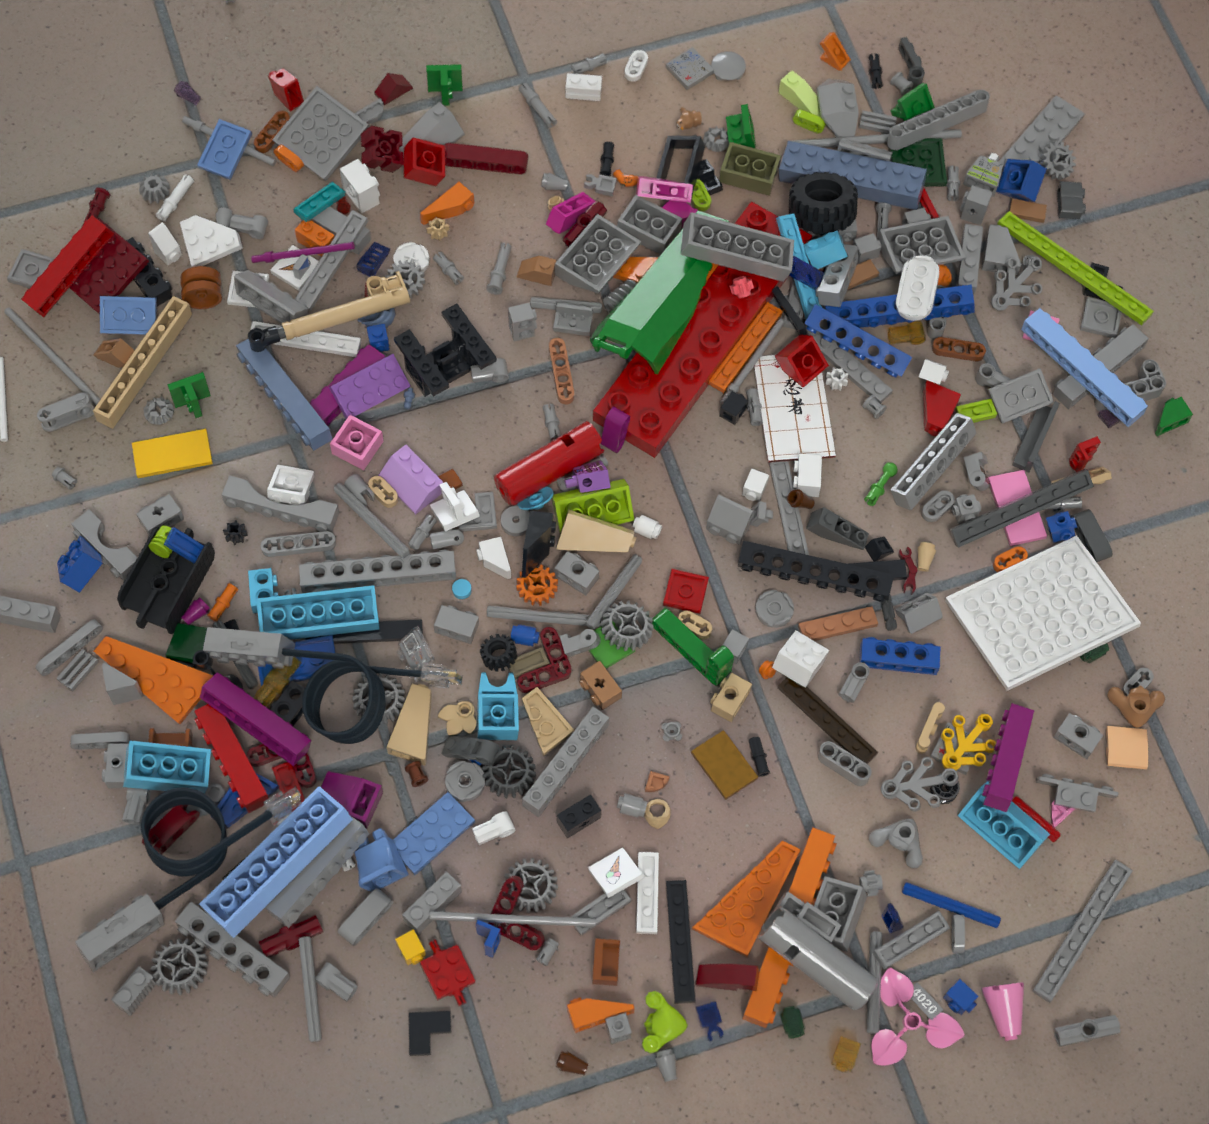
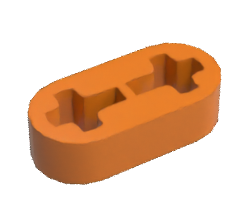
M280 144L273 151L282 163L295 172H298L304 166L302 160L284 145Z
M1018 546L998 555L993 562L994 570L1000 572L1026 560L1028 557L1027 550ZM1016 553L1022 555L1021 559L1019 557L1013 559ZM1000 561L1002 563L1008 561L1005 567L1003 565H998Z

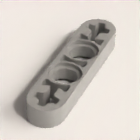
M323 531L265 538L261 542L260 547L265 556L276 557L329 551L335 547L336 539L332 532ZM325 538H329V544H325ZM306 539H311L313 544L310 547H305L303 542ZM288 541L294 543L291 549H286L283 546ZM277 543H280L281 550H278ZM269 544H272V548H271V550L269 551V550L267 549V548H268V545H269Z
M97 620L89 621L37 663L36 670L42 676L50 674L97 637L103 627Z

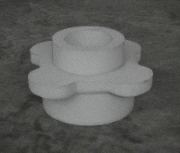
M679 722L663 723V740L666 742L670 740L680 741L682 739V734L680 733L681 724Z

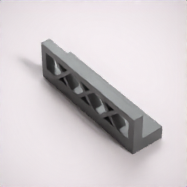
M1055 401L1052 408L1044 406L1036 410L1012 466L1028 473L1030 472L1060 405L1059 402Z

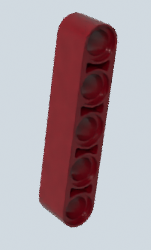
M456 143L444 144L445 166L510 174H525L527 171L529 155L524 151Z

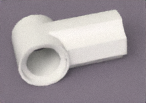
M507 811L498 813L490 821L472 828L479 845L497 837H507L516 830Z

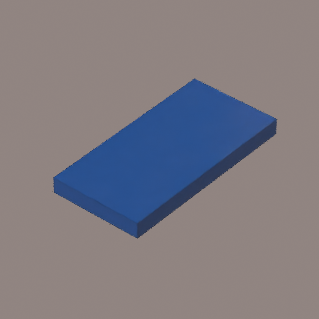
M332 635L294 642L296 650L336 653ZM293 656L292 665L284 666L283 669L274 668L270 664H266L265 667L258 666L261 688L289 684L292 681L309 680L321 666L334 660Z

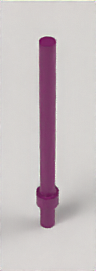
M354 242L276 253L270 251L262 255L252 256L251 260L252 263H271L279 259L300 257L302 254L308 256L355 249Z

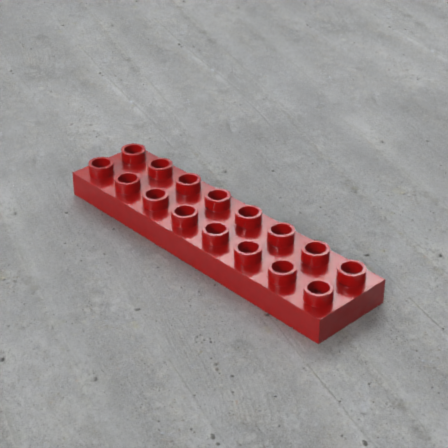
M752 201L735 222V224L781 236L776 221L778 216ZM799 228L804 245L812 240V235ZM718 265L705 286H703L700 293L701 297L691 320L658 375L654 373L648 361L636 353L593 410V421L604 427L606 416L612 407H616L628 414L630 422L625 441L655 458L708 387L709 380L766 303L772 300L774 297L772 289L777 286L780 289L784 282ZM740 276H746L749 280L752 279L754 286L750 291L751 294L743 298H738L737 295L732 294L730 286L733 285V279Z

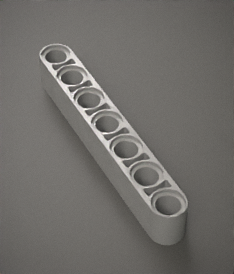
M977 90L891 127L887 146L893 150L902 149L986 112L990 94L985 90Z

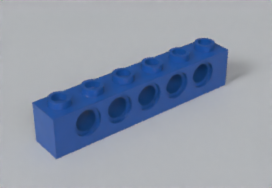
M816 304L804 323L807 325L806 329L814 334L817 331L823 334V339L831 343L833 340L840 343L838 347L847 352L849 349L856 352L854 356L862 360L865 358L871 360V365L878 369H881V367L888 370L887 374L895 378L897 376L902 377L912 359L910 355ZM823 319H827L830 322V328L827 330L820 328L819 324ZM839 328L846 330V337L843 339L836 336V330ZM854 337L862 339L861 347L856 348L852 345ZM870 346L878 348L879 352L876 356L869 355L868 349ZM888 354L893 355L895 358V362L892 365H887L884 361L885 356Z

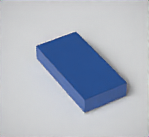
M175 527L171 528L164 543L166 547L194 564L204 548V545Z

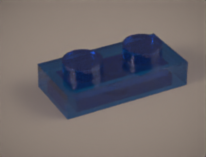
M793 256L792 272L789 276L816 290L820 286L824 272Z

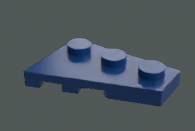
M256 773L268 796L279 788L277 784ZM229 788L218 804L227 828L231 827L248 813L245 807L241 809L236 799L239 795L237 791L233 793L231 788Z

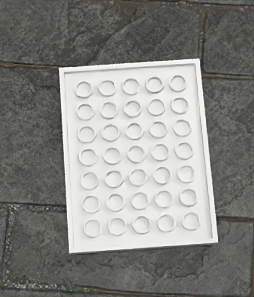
M1074 536L949 595L945 599V602L1006 691L1140 627L1141 624L1078 536Z

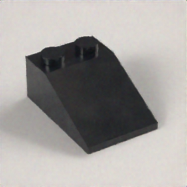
M530 511L523 547L522 578H526L549 555L550 547L555 545V536L552 533L556 531V521H553V513Z

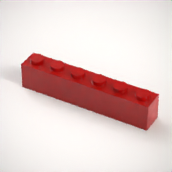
M91 215L84 222L80 230L72 236L69 243L61 249L59 255L50 262L48 268L37 278L31 288L25 292L21 300L42 317H45L114 233Z
M209 704L195 710L197 718L194 721L199 730L203 728L205 734L202 736L206 744H211L214 748L211 750L214 759L221 761L222 765L219 768L224 777L229 776L230 781L228 784L233 793L237 791L239 797L236 799L241 809L245 807L249 814L270 803L264 787L225 716Z

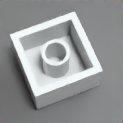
M357 159L340 168L343 190L361 214L379 205L378 181L374 176L371 177L365 164H362Z
M795 631L779 651L772 668L806 688L823 665L829 650L800 632Z

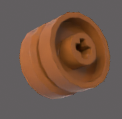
M197 266L182 272L180 276L182 287L181 299L189 303L190 308L209 309L221 303V275L216 269Z

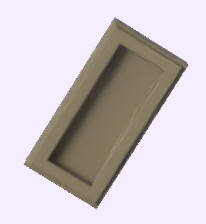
M539 647L514 659L515 663L514 665L510 663L511 668H509V671L514 674L516 680L520 675L550 665L543 648Z

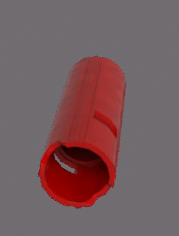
M585 421L495 474V485L506 503L514 506L572 472L574 467L582 466L604 453L605 450L601 449L599 445L602 439L595 427L590 422Z

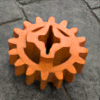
M541 564L539 568H535L526 578H522V572H520V578H517L518 585H516V590L520 591L519 597H524L525 603L530 600L531 605L538 602L539 606H542V601L549 603V597L554 599V592L558 591V586H556L558 585V579H554L555 573H550L549 567L544 570ZM547 579L550 583V587H548V584L546 583ZM525 583H526V586H528V590H526L525 587H524V584H525Z

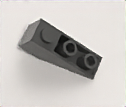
M825 507L811 513L806 527L807 530L821 538L860 550H864L869 535L868 532Z

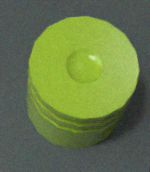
M165 525L159 528L149 543L150 550L162 558H168L173 551L164 545L168 536L166 533L169 534L171 530L170 527Z

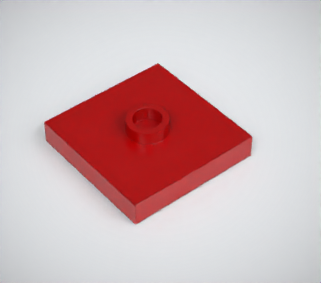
M671 569L663 606L701 614L709 577Z

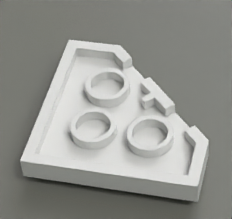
M197 215L180 222L191 267L204 266L243 249L239 233L234 229Z

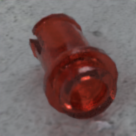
M345 195L336 202V209L342 214H347L351 208Z

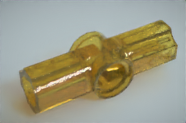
M293 656L291 666H284L283 669H272L264 679V684L253 698L259 700L263 706L268 708L274 698L281 694L283 688L288 685L289 679L300 667L301 662Z

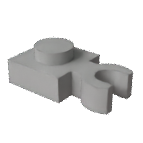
M586 175V180L591 182H584L585 189L596 188L595 193L613 197L617 178L599 175V178H595L594 175Z

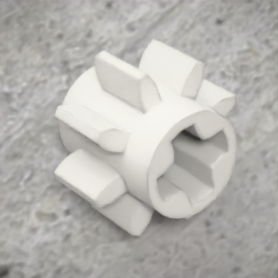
M833 367L831 373L827 372L826 385H829L831 390L838 389L841 391L842 385L847 386L848 380L846 379L848 378V373H844L843 368L835 369Z

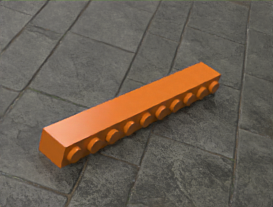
M813 827L789 893L804 903L808 902L814 906L817 899L814 897L815 891H820L823 880L820 879L822 872H827L830 861H827L828 855H833L837 843L833 842L835 835ZM771 947L767 950L759 972L757 991H752L743 1016V1020L766 1028L768 1023H773L776 1012L773 1011L775 1003L779 1004L783 992H780L782 984L786 985L790 973H787L788 966H793L792 963Z

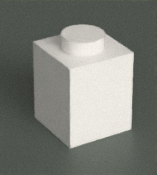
M751 468L743 487L742 496H745L748 500L759 502L767 486L769 475Z

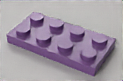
M391 354L332 385L329 389L344 417L347 419L349 415L355 417L411 386L394 354Z

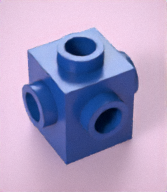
M1068 511L1059 512L1046 518L1053 543L1076 536L1074 529L1077 528L1075 518H1071Z

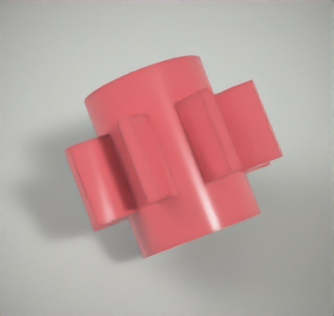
M746 276L733 279V285L730 286L732 294L737 295L738 298L749 296L751 289L754 288L752 279L749 280Z

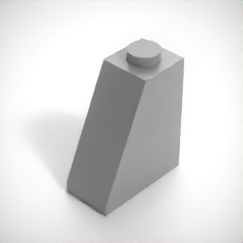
M989 225L986 234L982 270L990 272L1004 270L1007 274L1006 260L1014 257L1018 260V266L1015 268V276H1017L1021 262L1008 228L1000 225ZM1010 260L1011 266L1014 265V262L1012 260Z

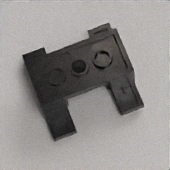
M457 303L441 312L442 317L451 328L452 341L449 342L448 340L433 348L432 352L425 354V347L421 346L410 329L394 337L395 344L404 355L405 369L424 397L430 394L434 397L448 389L449 383L471 372V366L478 365L482 370L497 361V357Z

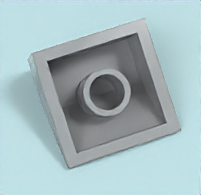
M718 495L707 520L706 529L713 535L722 536L728 542L740 545L750 528L753 510Z

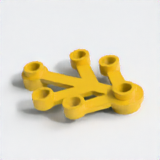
M981 714L975 722L976 727L966 739L963 728L965 718L961 715L954 717L952 725L955 727L958 748L955 752L952 744L954 731L950 728L943 730L941 738L944 740L946 754L942 758V764L945 769L952 768L957 771L961 765L983 766L986 762V756L983 753H977L974 757L961 756L965 752L986 751L987 753H993L995 751L996 742L991 739L987 740L986 743L972 744L982 731H988L991 728L993 720L990 715Z

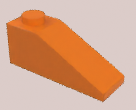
M456 183L420 212L421 223L423 225L429 224V221H433L436 217L447 219L462 215L474 206V194L462 183Z
M576 998L567 1005V1012L575 1033L604 1024L606 1018L624 1013L626 1015L633 1014L635 1010L633 1004L589 998L583 1000L582 998Z

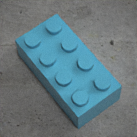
M129 741L126 749L123 787L158 791L186 787L205 794L209 782L211 749Z

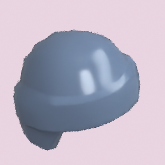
M395 309L384 310L365 318H359L357 321L365 324L367 327L385 324L387 328L394 321Z

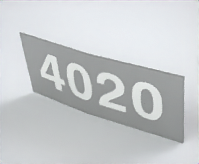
M918 982L913 985L914 992L911 999L932 1020L943 1009Z

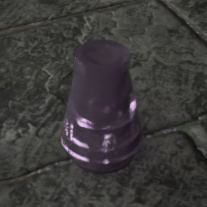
M180 81L174 89L176 96L194 105L199 103L201 97L188 82Z

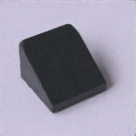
M885 536L872 539L865 546L866 551L874 562L894 553Z

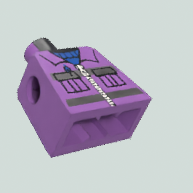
M601 460L574 467V475L564 477L566 488L577 487L580 493L611 488L608 470Z

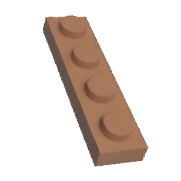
M873 606L802 622L798 624V628L801 634L813 641L877 627L878 621Z

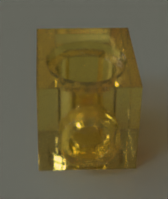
M841 1036L831 1065H834L835 1069L841 1072H847V1070L851 1072L861 1043Z

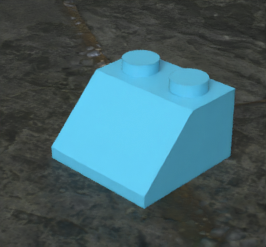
M838 230L804 244L806 254L814 271L848 257Z

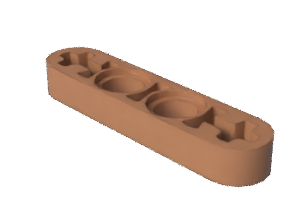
M554 338L549 343V353L557 397L560 403L568 405L574 400V388L566 345L562 339ZM555 345L560 347V354H557ZM557 360H563L565 362V365L559 367L555 364V362ZM560 376H566L568 378V381L562 383L558 380V378ZM564 388H567L568 398L564 396Z

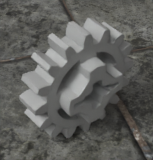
M1054 141L1045 145V148L1041 150L1043 154L1039 155L1042 159L1039 164L1046 168V176L1052 175V180L1056 178L1061 180L1070 176V173L1074 172L1072 167L1076 166L1073 162L1076 157L1071 155L1074 151H1069V145L1064 146L1063 142L1058 143Z
M408 260L405 261V264L398 261V266L392 264L393 270L388 269L389 275H386L385 278L396 275V272L399 271L407 288L409 298L412 299L413 293L418 296V289L423 290L422 284H425V279L423 278L425 276L424 272H421V266L416 267L414 261L409 264Z

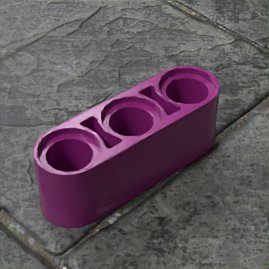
M612 407L605 419L600 444L618 453L625 442L630 416L616 407Z

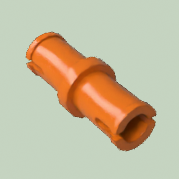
M230 583L227 584L220 597L216 598L215 605L207 614L211 620L218 621L225 609L230 607L229 603L238 592L237 587Z

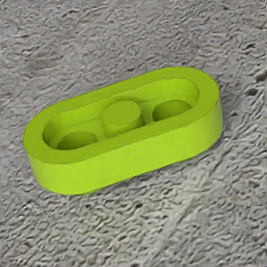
M697 179L694 188L697 191L693 192L691 202L694 208L699 211H706L711 206V197L703 182Z

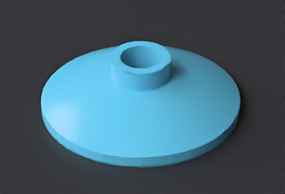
M545 487L517 505L522 510L541 509L553 497V490L550 487Z

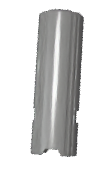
M779 906L763 924L762 929L764 933L758 936L761 941L852 1010H858L863 1007L872 993H874L878 983L875 976L784 907Z

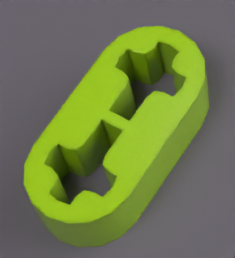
M797 110L793 117V122L796 125L815 133H822L826 126L821 117L804 110Z

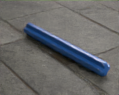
M908 882L904 884L903 894L956 914L964 915V917L994 928H998L1001 918L999 916Z

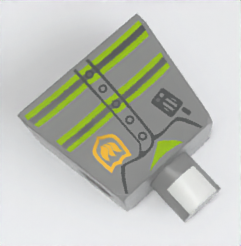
M991 153L988 158L979 156L966 173L963 185L968 187L973 185L991 191V196L994 197L1003 164L998 162L999 156L995 153Z

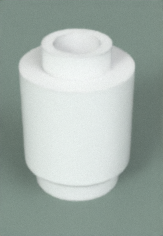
M641 515L640 518L636 517L632 526L635 528V533L649 539H657L662 529V525L658 521Z

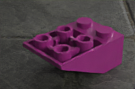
M330 771L327 772L321 788L341 804L351 817L362 823L366 829L368 828L383 795L382 785L363 778Z

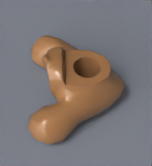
M1141 685L1131 689L1128 696H1125L1119 687L1110 688L1107 694L1109 701L1136 728L1142 727L1151 718L1153 713L1163 706L1165 701L1163 692L1152 691L1149 694V691Z

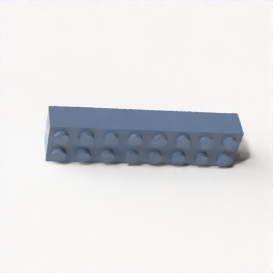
M788 141L779 167V181L793 184L797 179L803 178L806 174L811 175L814 172L837 173L839 176L843 175L853 182L858 190V198L917 210L925 185L927 169Z

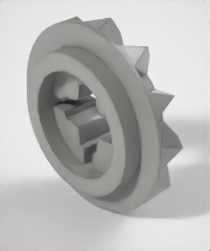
M717 126L713 129L709 128L703 138L705 146L716 152L726 150L729 146L728 131H725L724 127L722 129ZM720 135V139L714 142L715 137Z
M153 397L143 407L146 420L155 425L168 422L174 413L171 402L163 397ZM156 406H158L161 409L160 416L159 413H157Z

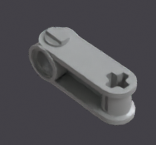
M81 392L40 409L37 413V418L42 422V428L47 432H51L91 417L94 414V405L90 395Z

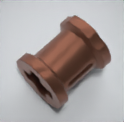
M414 761L405 767L406 773L409 774L412 780V787H419L429 780L423 773L420 761Z

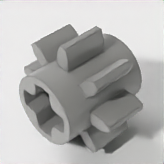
M874 870L864 871V877H859V884L867 892L868 897L876 896L879 893L878 890L883 889L881 875H876Z

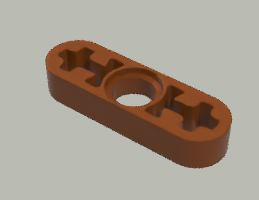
M278 111L274 114L254 139L255 150L264 154L275 144L273 138L290 119L288 112ZM271 129L277 131L274 135H270L267 132Z
M945 337L936 338L932 345L933 353L938 356L969 361H981L986 353V348L981 343ZM942 344L943 349H940L938 345ZM961 346L964 351L958 353L954 350V347Z

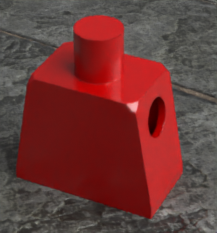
M284 68L277 72L271 71L268 78L273 93L290 112L304 102L296 77Z

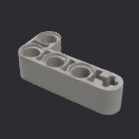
M1151 359L1144 361L1138 372L1139 380L1124 383L1144 401L1159 397L1166 386V380L1158 363ZM1098 399L1095 400L1094 405L1098 411H1110Z

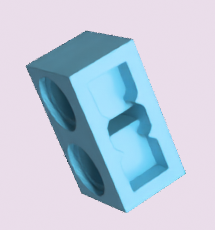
M271 568L248 571L250 603L253 614L258 613L256 599L279 596L274 586H278L277 575H273ZM261 580H268L265 584L259 583Z

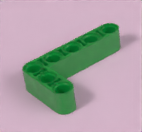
M663 608L652 618L654 629L713 685L717 686L731 673L734 656L726 646L722 645L713 652L667 608Z

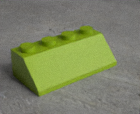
M625 479L611 481V488L583 493L576 489L553 494L551 499L560 534L568 510L615 525L635 521L629 485Z

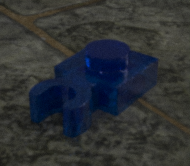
M716 1001L696 1007L701 1028L708 1027L707 1039L710 1042L713 1040L712 1032H717L720 1039L723 1038V1031L717 1026V1024L722 1023Z

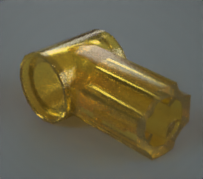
M914 321L907 324V326L888 328V341L890 344L910 342L912 345H919L924 343L926 337L923 323L921 321Z

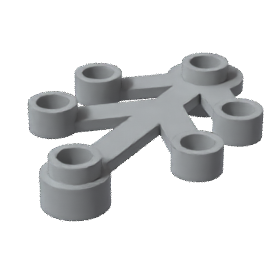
M1034 256L1027 259L1026 268L1016 279L1015 268L1018 266V260L1014 257L1006 260L1007 274L1004 270L995 272L996 294L991 299V305L994 309L1002 311L1008 305L1027 307L1031 304L1030 297H1009L1013 293H1032L1037 295L1042 292V285L1039 283L1021 285L1032 272L1041 268L1042 261L1039 257ZM1010 260L1014 262L1013 266L1010 265ZM999 273L1002 274V279L998 277ZM1008 275V288L1004 291L1003 280ZM1035 286L1038 288L1037 292L1034 290ZM1000 298L1002 299L1003 304L999 303ZM1023 299H1026V305L1023 303Z
M925 757L908 782L901 783L907 774H911L914 771L912 762H903L900 771L894 779L886 780L882 784L881 792L887 799L898 798L907 804L913 812L921 808L919 800L917 798H910L902 791L911 790L928 801L930 807L937 808L941 803L939 796L929 793L923 787L939 784L954 786L957 784L959 777L954 769L948 768L943 771L941 776L921 779L926 771L934 767L933 760L930 757ZM925 762H931L929 766H924ZM906 765L911 766V769L905 770L904 768ZM953 776L954 780L948 781L947 778ZM890 787L895 788L893 792H888ZM934 798L938 800L935 804L931 803V800ZM913 802L918 803L916 807H911Z

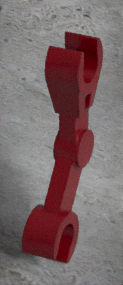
M907 547L906 552L908 555H903L901 549L898 553L901 560L905 559L909 570V575L902 591L905 593L906 587L909 586L912 588L911 595H913L916 590L915 576L918 568L914 565L911 558V549Z

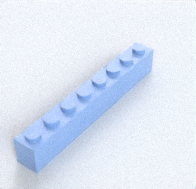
M1039 308L1024 321L1021 330L1127 427H1130L1144 415L1148 407L1145 401L1133 393L1129 386L1123 384L1116 374L1111 373L1101 361L1092 356L1088 349L1081 346L1076 338L1070 336L1047 312Z

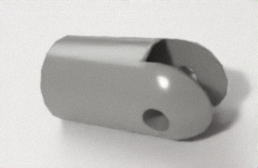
M358 474L350 476L345 481L344 486L364 506H368L362 495L367 494L374 501V492Z
M459 529L429 534L433 549L451 545L458 546L464 541V535Z

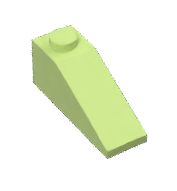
M790 71L780 80L779 94L800 110L821 117L816 93L803 78L794 71Z

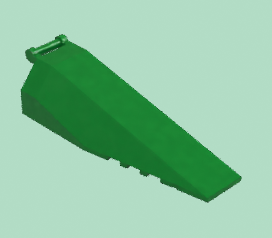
M701 211L696 212V214L729 222L728 220ZM683 229L629 293L598 325L590 338L596 352H599L602 348L618 354L623 359H627L632 350H635L648 361L654 373L658 375L691 320L701 297V290L707 282V275L712 269V263L681 255ZM606 339H607V340H609V341L618 343V344L623 345V346H625V347H622V348H621V347H618V346H616V345L607 343V342H605V341H606Z

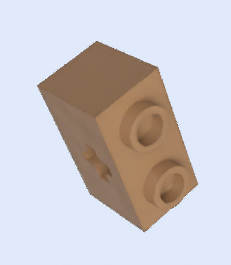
M601 661L580 673L579 683L584 691L588 690L591 694L590 698L595 706L599 705L604 710L622 698V690Z

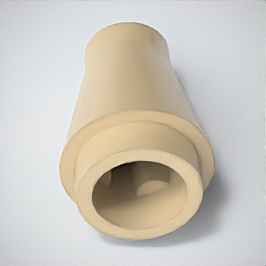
M921 542L920 546L917 547L918 570L928 572L936 553L935 545Z

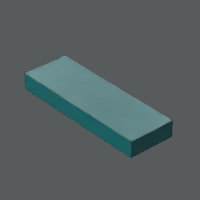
M331 182L296 206L294 213L307 222L343 198L345 191L334 182Z

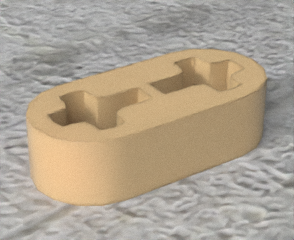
M372 477L368 485L378 501L387 508L396 506L398 503L397 492L382 477ZM374 483L380 484L382 490H380L377 486L374 487ZM385 493H386L389 497H393V500H392V501H391L390 499L386 500Z
M683 611L679 614L678 619L699 639L704 640L711 636L712 625L710 622L690 611ZM690 618L689 622L683 623V619ZM706 627V631L701 633L700 628Z

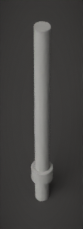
M184 116L182 119L183 123L193 127V130L199 133L203 132L211 136L214 131L199 120L195 121L187 116ZM246 146L245 153L271 166L276 164L275 159Z
M779 319L735 381L727 387V392L720 400L722 405L732 391L735 393L739 391V386L785 324L783 319Z

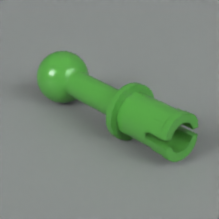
M886 463L883 466V475L878 483H873L870 486L871 490L864 498V501L869 506L876 504L878 498L885 492L883 487L888 479L897 474L898 468L894 463Z

